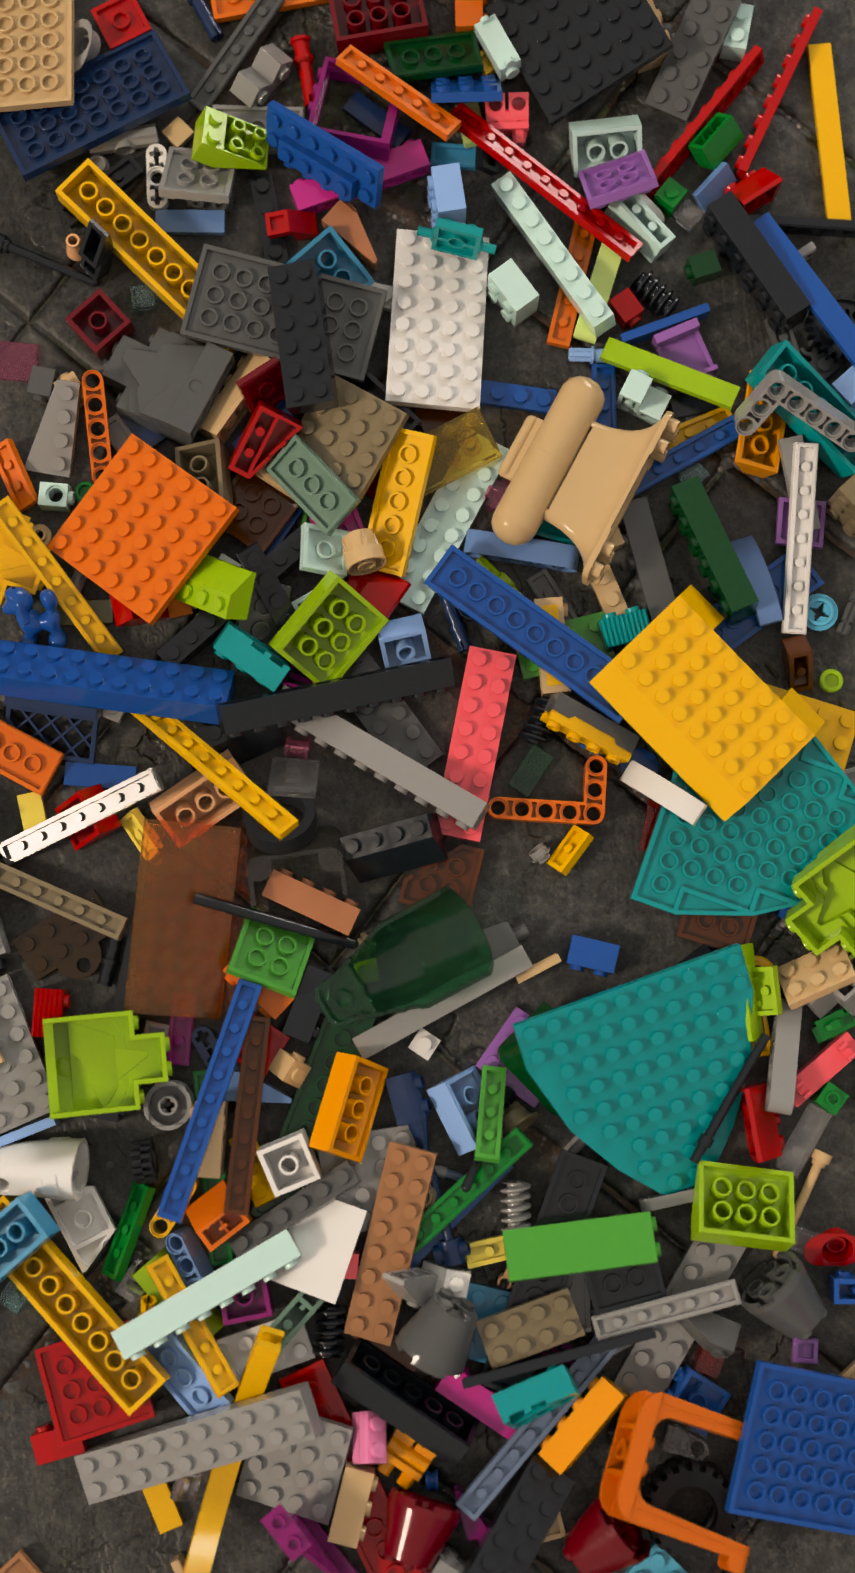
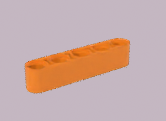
M88 370L82 376V388L91 474L95 483L97 473L107 467L112 460L104 380L100 372ZM91 375H95L100 379L99 385L95 388H90L86 384L87 378ZM93 399L100 400L102 402L101 410L97 412L91 411L89 409L90 401ZM95 423H101L105 427L104 433L100 436H95L91 432V427ZM97 447H104L107 450L106 458L102 460L96 459L94 457V450Z

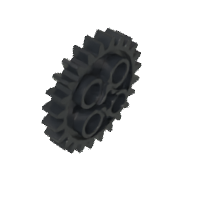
M841 291L839 296L836 297L832 292V296L842 309L848 312V317L855 324V299H853V294L850 292L848 297H845L843 291ZM810 310L805 321L807 324L805 332L809 333L806 338L807 340H814L811 348H819L817 355L823 352L826 353L825 360L834 357L835 364L839 359H842L843 364L846 365L847 357L834 340L827 335V331Z

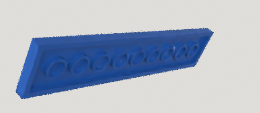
M451 545L424 581V585L619 724L623 717L589 683L613 659L457 547Z

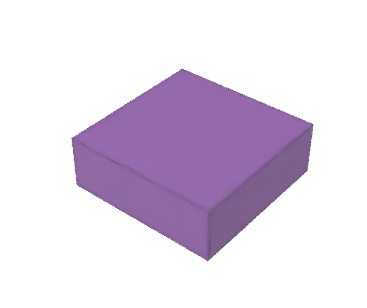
M799 1337L792 1339L791 1361L794 1363L817 1364L818 1338L809 1337L801 1340Z

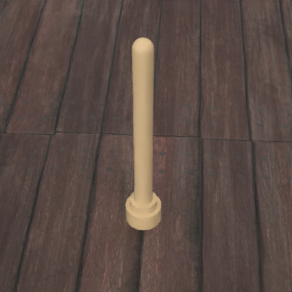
M814 1148L811 1155L813 1158L811 1163L813 1165L794 1205L795 1227L821 1169H825L833 1157ZM773 1251V1257L778 1258L776 1255L781 1251Z

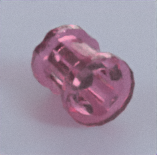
M287 737L284 757L296 756L308 760L311 740L300 741Z

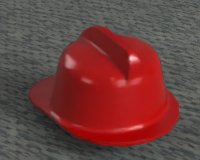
M829 1228L806 1243L804 1257L812 1265L847 1266L855 1262V1237L842 1228Z

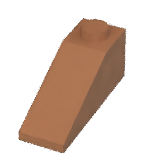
M339 200L322 219L323 229L325 230L331 225L352 253L376 272L378 270V260L356 208L348 202L345 204Z

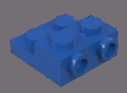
M688 1364L684 1368H678L673 1377V1380H675L671 1389L666 1388L664 1391L666 1394L719 1414L731 1396L727 1390ZM690 1427L696 1432L703 1435L704 1437H706L708 1433L707 1431Z

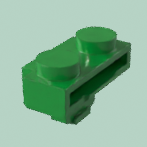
M839 1008L823 1016L821 1019L813 1021L814 1027L810 1028V1031L816 1043L819 1044L854 1027L855 1019L847 1010L843 1011L842 1008Z

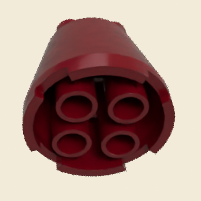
M392 1487L387 1501L383 1558L392 1562L399 1560V1566L408 1570H414V1567L417 1566V1570L431 1573L432 1567L460 1520V1509L438 1499L419 1495V1493Z
M599 1495L565 1535L566 1547L563 1548V1554L569 1562L573 1561L579 1573H614L640 1564L650 1556L649 1541L647 1539L643 1540L639 1526L609 1516L601 1505Z

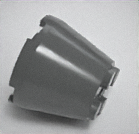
M781 1251L776 1255L778 1258H774L766 1264L764 1261L760 1262L745 1278L741 1285L743 1290L741 1305L748 1313L788 1338L795 1339L800 1337L801 1340H805L811 1336L812 1329L818 1322L826 1317L827 1310L824 1308V1304L802 1261L791 1251Z
M441 1288L401 1328L395 1340L398 1350H405L413 1358L412 1364L434 1377L445 1379L448 1375L458 1379L466 1367L478 1316L474 1311L475 1304L466 1298L458 1299L454 1297L450 1290Z

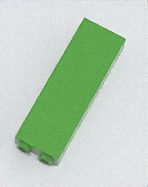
M650 1211L503 1230L509 1283L656 1264L658 1262L657 1257H661L660 1243L655 1242L653 1233L657 1232L656 1218L651 1217Z

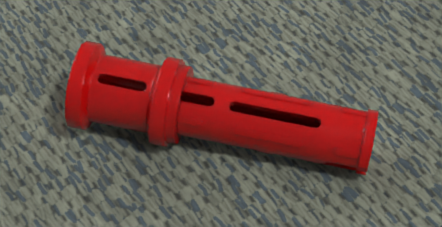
M302 34L292 37L290 44L294 47L295 57L293 62L299 69L304 107L308 109L310 99L314 101L312 97L314 77L311 66L314 56L310 53V36Z

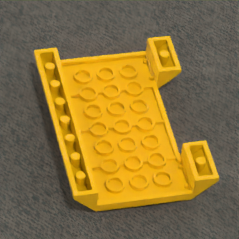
M691 584L589 683L725 822L753 798L817 734L825 721L793 688H790L779 698L714 631L725 618Z

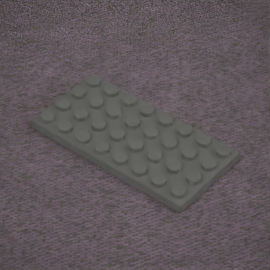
M204 243L179 333L180 336L205 343L211 342L217 346L260 357L268 356L273 358L276 356L280 361L267 267L284 264ZM321 273L334 374L342 378L364 383L388 291Z

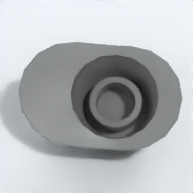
M80 19L74 24V73L80 70L84 63L96 58L101 48L100 35L92 29L91 23L86 19Z

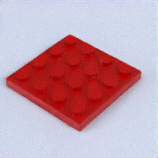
M130 1319L125 1320L123 1322L126 1324L130 1322ZM64 1341L34 1350L60 1448L156 1417L151 1397L133 1414L128 1416ZM68 1425L79 1426V1429L61 1430L62 1427Z

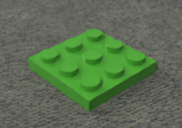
M245 919L226 973L262 985L264 988L294 999L315 939Z

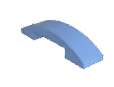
M753 536L731 541L759 599L755 613L759 627L782 621V612L770 573Z

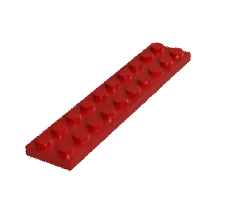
M323 1357L279 1379L282 1389L308 1381L319 1416L352 1426V1418L338 1388L330 1383L333 1377ZM352 1440L346 1462H352ZM375 1469V1475H374V1476L379 1477L378 1474H377V1471H376V1469ZM378 1478L376 1491H370L368 1499L373 1501L370 1516H364L362 1524L367 1526L363 1542L358 1541L357 1552L367 1573H424L417 1570V1566L414 1567V1570H408L399 1566V1560L392 1562L383 1558L388 1495L380 1478Z

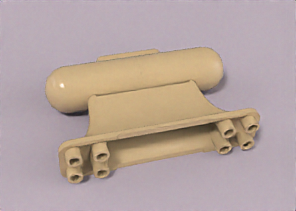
M576 376L569 378L562 385L544 420L534 415H529L525 419L498 470L501 477L511 482L493 513L491 525L496 536L505 544L519 546L527 544L536 535L543 520L552 524L567 535L579 550L584 566L582 583L588 586L591 582L598 586L604 576L603 570L605 565L601 564V562L609 565L615 555L614 549L616 545L610 541L654 460L660 463L664 462L669 451L667 449L670 442L674 443L679 433L678 427L681 421L674 418L673 412L667 411L656 424L642 430H621L600 424L596 420L604 407V392L600 385L592 378Z

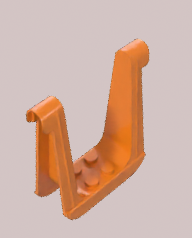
M640 1390L632 1393L625 1400L621 1408L602 1477L599 1497L603 1509L609 1516L718 1553V1566L721 1569L732 1573H745L750 1547L645 1503L639 1490L641 1478L646 1475L648 1469L646 1462L648 1452H651L655 1443V1439L652 1437L653 1432L661 1420L667 1419L736 1441L740 1440L743 1422L664 1392L651 1393L646 1390Z

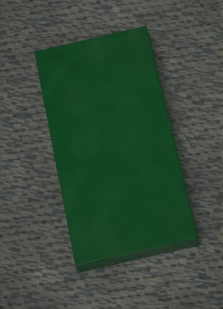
M474 30L384 42V51L389 71L404 82L483 72V62Z

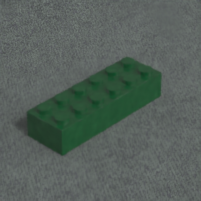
M696 475L671 486L670 503L668 504L669 511L673 517L677 516L680 534L682 537H687L690 543L687 545L691 556L693 558L696 557L700 564L697 567L703 579L706 578L709 586H707L712 599L716 598L720 605L718 612L727 620L729 625L754 615L759 599L699 476Z

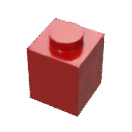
M629 288L614 296L608 303L609 308L614 313L615 320L623 330L629 326L633 328L642 321L645 309Z

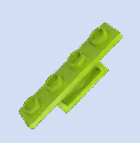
M753 943L741 944L753 988L752 1014L747 998L746 1028L748 1042H755L764 1033L762 1016L783 1014L777 965L756 967Z

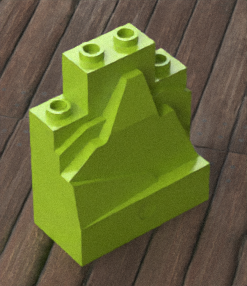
M854 824L820 851L814 861L793 877L792 891L799 899L803 898V900L787 911L785 923L792 933L796 932L801 938L804 947L809 951L812 950L816 956L839 940L843 949L855 956Z
M133 1010L42 1019L50 1119L140 1110V1104H145L144 1089H139V1084L168 1082V1076H172L171 1061L166 1059V1052L170 1051L169 1036L165 1037L164 1032L135 1035L134 1030H139L138 1015H133Z

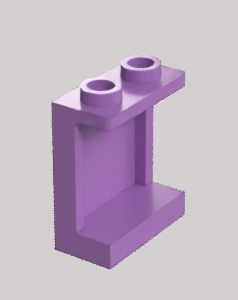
M697 317L653 335L651 344L656 355L713 377L717 374L719 367L717 364H713L699 333L700 324Z

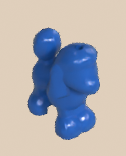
M12 586L5 590L6 600L1 609L4 614L16 615L18 625L24 632L20 642L39 643L37 634L47 630L50 632L49 646L65 647L67 634L60 624L61 617L57 611L58 600L54 591L51 589L41 591L40 601L46 611L40 613L33 608V597L26 589Z

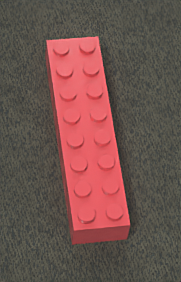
M470 646L444 778L488 803L516 655ZM437 814L443 837L480 843L485 816L476 831L471 828L465 831L455 824L456 819L451 816L445 819Z

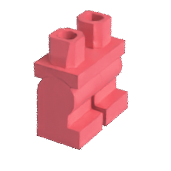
M529 92L508 93V109H505V93H502V101L484 102L485 120L506 137H512V141L520 148L525 147L529 131Z

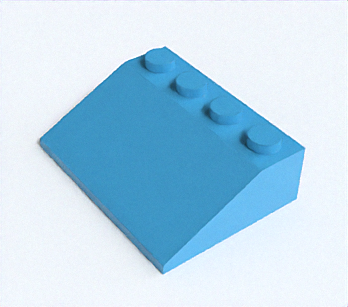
M331 225L285 263L289 264L315 259L322 274L369 286L375 282Z

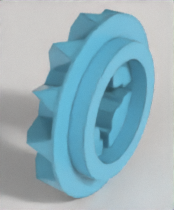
M825 594L810 595L807 627L810 630L819 632L829 629L834 625L838 617L836 603ZM822 604L824 617L820 616L815 621V613L812 612V609L816 610Z

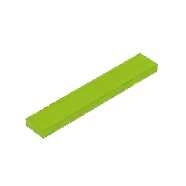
M609 337L600 356V361L628 372L631 369L636 371L637 369L643 370L650 375L649 377L653 378L654 382L730 411L741 388Z

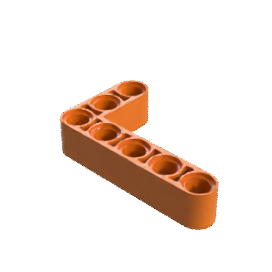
M594 755L585 763L582 802L494 797L488 803L490 808L487 813L495 820L585 826L597 825L604 819L607 762L602 756ZM590 762H599L602 766L601 772L593 773L589 767ZM594 784L600 788L601 793L598 797H593L589 794L588 787ZM495 802H499L504 806L505 810L500 815L494 814L491 810V806ZM525 804L528 808V814L525 816L517 815L515 812L516 805ZM542 805H547L551 808L552 814L550 817L544 818L539 814V808ZM565 807H572L575 810L576 815L573 819L564 817L563 809ZM590 808L598 810V820H590L587 817V810Z

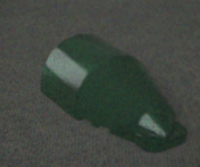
M445 886L379 922L333 976L322 981L316 987L314 997L328 1021L335 1027H343L355 1020L385 1016V1014L403 1013L419 1008L427 1009L492 975L494 967L492 951L479 921L466 901L455 890Z

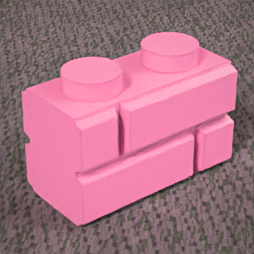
M373 1411L353 1412L352 1426L355 1427L352 1436L353 1465L387 1463L386 1420L381 1419Z

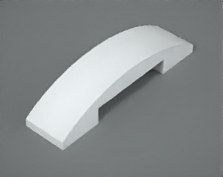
M633 760L619 779L695 826L707 807L706 804Z

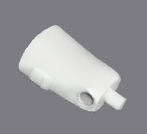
M53 1137L49 1140L18 1142L0 1147V1195H22L31 1191L35 1197L80 1201L85 1191L89 1174L90 1158L87 1140L85 1138Z

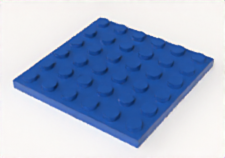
M762 1360L756 1361L725 1510L728 1513L855 1536V1379Z

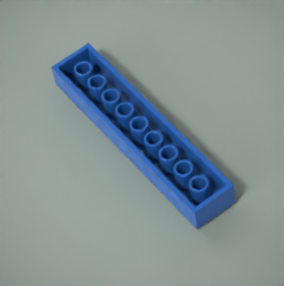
M0 640L1 696L219 725L215 704L233 700L236 691L235 671Z

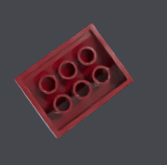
M328 0L338 56L349 45L354 46L364 54L384 51V42L429 36L423 0Z

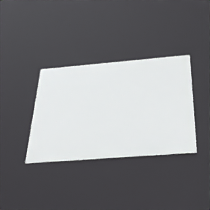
M334 1199L288 1229L302 1255L297 1258L300 1263L286 1270L285 1266L276 1271L278 1276L271 1280L336 1304L367 1211Z

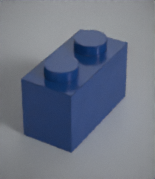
M571 935L565 963L570 964L569 969L584 972V968L594 970V975L607 977L608 973L614 974L620 945Z

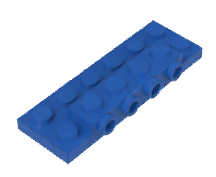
M275 100L267 104L266 141L270 146L278 150V158L284 162L285 167L297 169L305 179H313L318 182L323 190H331L338 194V198L341 201L352 202L355 198H358L374 209L381 204L385 166Z

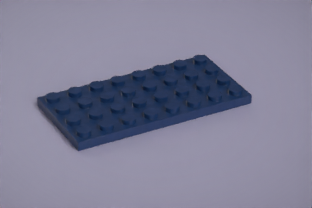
M152 29L84 63L80 70L74 73V105L0 112V133L26 182L191 100L192 97L155 30Z

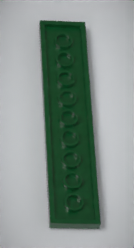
M336 986L307 1062L312 1069L301 1087L296 1091L279 1138L305 1128L309 1140L311 1139L336 1052L361 1057L352 1038L373 1027L382 1002ZM314 1149L316 1157L319 1161L318 1150ZM309 1184L280 1195L279 1198L259 1208H255L253 1204L250 1214L261 1217Z

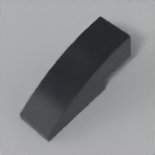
M94 219L89 220L78 253L82 257L79 267L94 281H98L109 273L113 258V242L110 234Z

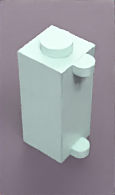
M484 15L480 22L474 25L476 39L500 81L512 79L520 72L521 59L496 15Z

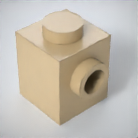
M280 1048L268 1070L283 1082L300 1088L312 1068L304 1062L306 1058L295 1051L290 1053Z

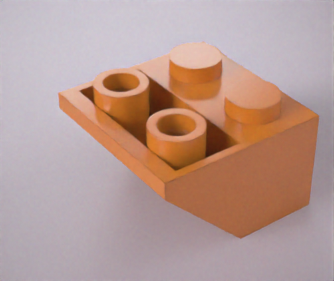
M224 1179L190 1204L185 1211L195 1232L210 1252L253 1219L250 1214L248 1216L224 1214L227 1187Z

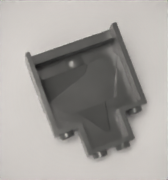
M161 327L158 328L156 334L153 333L150 336L148 346L123 335L120 342H115L110 360H106L101 368L104 383L121 391L115 401L118 415L183 446L195 443L194 438L229 374L233 375L236 372L234 353L211 342H207L206 346H202Z

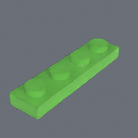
M482 1066L474 1161L499 1163L507 1067Z

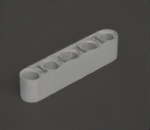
M781 998L783 1014L773 1015L765 1111L791 1115L795 1099L802 1006L791 1010L787 1000Z

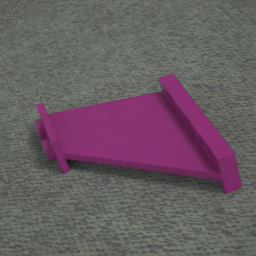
M281 1503L260 1520L292 1562L302 1555L324 1573H359L337 1544L327 1542L329 1533L321 1523L298 1516L295 1513L287 1512Z

